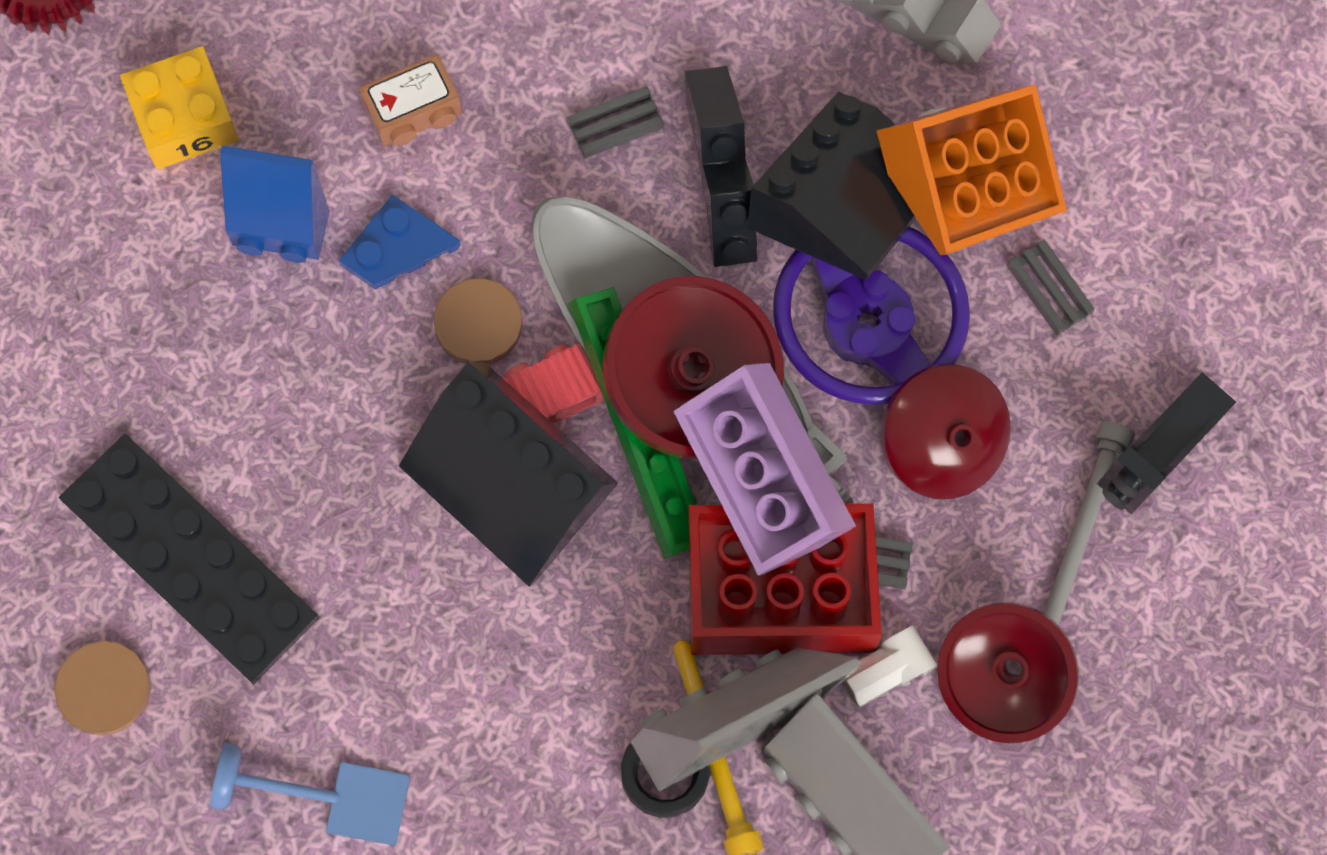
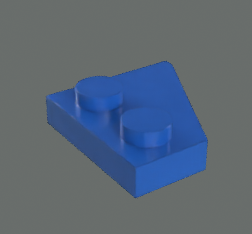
M392 194L341 257L339 263L341 267L376 290L394 281L397 276L403 273H411L425 266L426 262L447 252L450 254L458 250L461 243L459 239Z

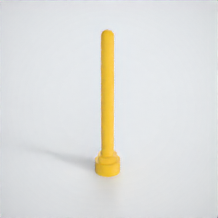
M685 640L677 641L674 644L673 652L688 696L699 689H704L695 657L691 655L690 643ZM725 756L710 764L711 774L729 828L725 831L727 840L723 841L727 855L757 854L765 850L759 830L754 831L752 823L746 822Z

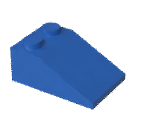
M222 145L220 158L225 228L232 245L236 246L238 251L252 256H260L263 251L280 253L281 258L294 263H304L306 258L319 260L330 211L313 160Z

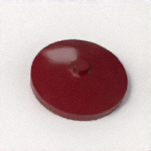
M681 276L651 285L635 296L622 309L611 326L606 339L603 353V377L608 397L615 412L624 425L637 438L665 454L680 458L698 459L673 411L744 365L770 363L783 387L784 361L780 342L771 322L751 298L735 287L719 280L701 276Z

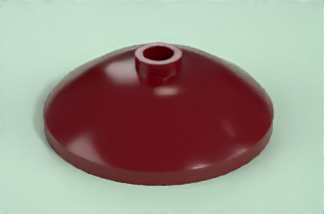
M957 364L930 366L915 373L902 383L888 403L881 429L883 453L892 473L910 490L933 499L959 498L982 487L1000 467L1010 441V414L1000 390L984 374ZM962 429L964 438L960 443L956 444L954 440L955 434Z
M1001 602L985 605L971 611L952 627L940 649L937 676L940 691L947 707L954 717L968 730L995 742L1022 743L1047 734L1067 715L1077 694L1079 667L1076 653L1069 638L1054 620L1030 606ZM1007 660H1016L1021 666V673L1017 675L1009 673L1006 669Z

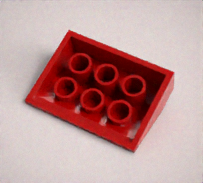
M874 503L845 504L856 527L820 548L759 576L723 506L689 505L691 655L769 654L779 649L781 654H786L796 648L828 653L875 652L882 636Z

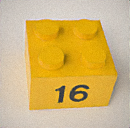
M203 46L120 75L145 146L157 170L222 147V145L226 146L240 141Z

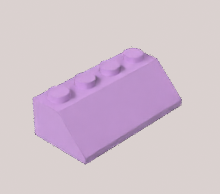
M770 363L744 365L673 411L758 576L814 551L856 527Z

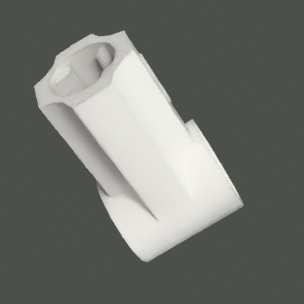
M914 626L908 627L890 637L878 646L879 650L858 660L861 666L842 682L846 693L858 709L900 684L902 687L911 684V680L922 673L926 675L937 668L938 665Z

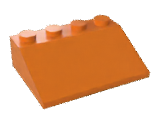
M1036 84L999 92L876 130L889 177L940 255H947L1067 211Z

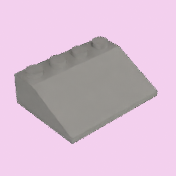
M796 648L784 655L781 654L779 649L774 650L756 661L757 669L746 675L742 669H738L717 682L720 687L719 689L709 694H706L703 688L699 689L679 702L680 709L667 714L663 708L647 716L640 722L642 730L630 742L658 791H661L788 723L816 694L824 699L861 666L858 659L852 656L804 648Z
M818 694L809 700L766 745L763 751L768 757L763 763L765 768L779 784L782 785L785 781L791 784L799 794L794 799L796 804L811 821H814L817 817L820 818L831 831L826 835V839L839 855H942L950 848L946 841Z

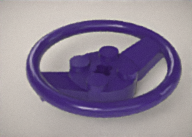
M909 227L899 239V242L917 250L933 264L945 282L952 306V322L948 339L941 353L932 364H930L910 334L915 324V315L908 294L894 280L889 279L886 273L874 270L869 278L864 280L798 250L791 254L783 266L777 280L773 298V318L776 333L783 351L795 369L807 381L823 392L852 403L864 405L888 404L902 383L915 373L934 365L955 364L967 339L970 322V306L964 281L948 254L940 255L929 237L915 228ZM810 259L827 301L824 311L823 333L829 347L842 360L847 362L849 360L858 365L872 366L894 385L866 387L842 381L821 369L803 350L792 324L791 299L797 278ZM862 313L874 315L877 318L876 326L873 327L869 322L861 324L859 321Z

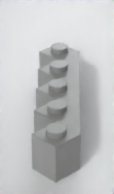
M838 0L883 24L890 31L900 34L929 50L950 64H977L1002 25L984 0Z

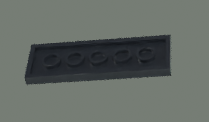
M127 434L121 436L58 497L253 685L320 618L318 614Z

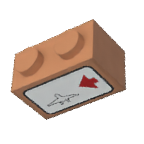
M438 53L358 87L362 105L383 147L392 143L395 146L405 145L416 137L417 132L431 126L435 129L444 128L453 123L456 116L462 113L460 97Z

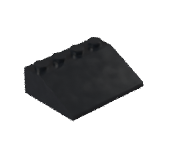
M838 91L752 186L748 229L867 280L916 220L915 215L887 173L876 131L896 124L877 107Z
M467 362L439 396L399 464V467L529 587L543 574L618 485L614 478L490 366L480 362Z

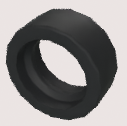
M631 743L626 747L621 762L622 787L630 802L643 813L658 818L678 817L692 810L704 796L711 775L710 765L693 773L691 784L682 795L674 799L661 800L652 797L642 788L637 772L640 758Z

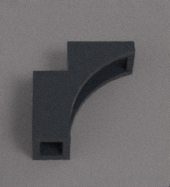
M721 66L684 71L686 105L700 166L714 267L758 262L757 234L755 231L748 229L750 196L753 182L746 162L744 120L728 67Z
M1201 372L1164 413L1118 457L1098 481L1097 485L1103 489V496L1114 507L1120 510L1125 509L1132 515L1231 409L1236 401Z

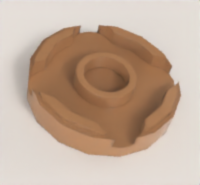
M484 278L467 279L450 287L439 299L434 313L435 334L443 350L456 361L465 364L467 362L493 364L506 357L518 344L522 329L521 307L513 293L499 282Z
M109 641L86 644L70 654L58 670L54 687L56 704L65 720L84 733L100 736L122 732L131 723L136 721L138 716H141L148 706L152 689L149 670L138 654L121 643Z

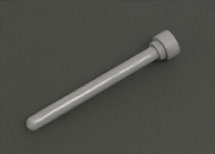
M1101 422L1095 437V442L1098 444L1096 450L1100 454L1043 612L1058 625L1104 498L1103 489L1097 483L1118 457L1132 445L1135 437V432L1132 429L1119 423Z

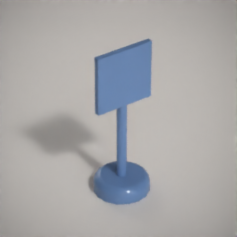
M224 743L213 784L210 809H227L232 802L236 785L330 802L332 805L326 833L396 846L410 775L340 762L335 791L241 774L239 773L242 758L241 748L236 744Z

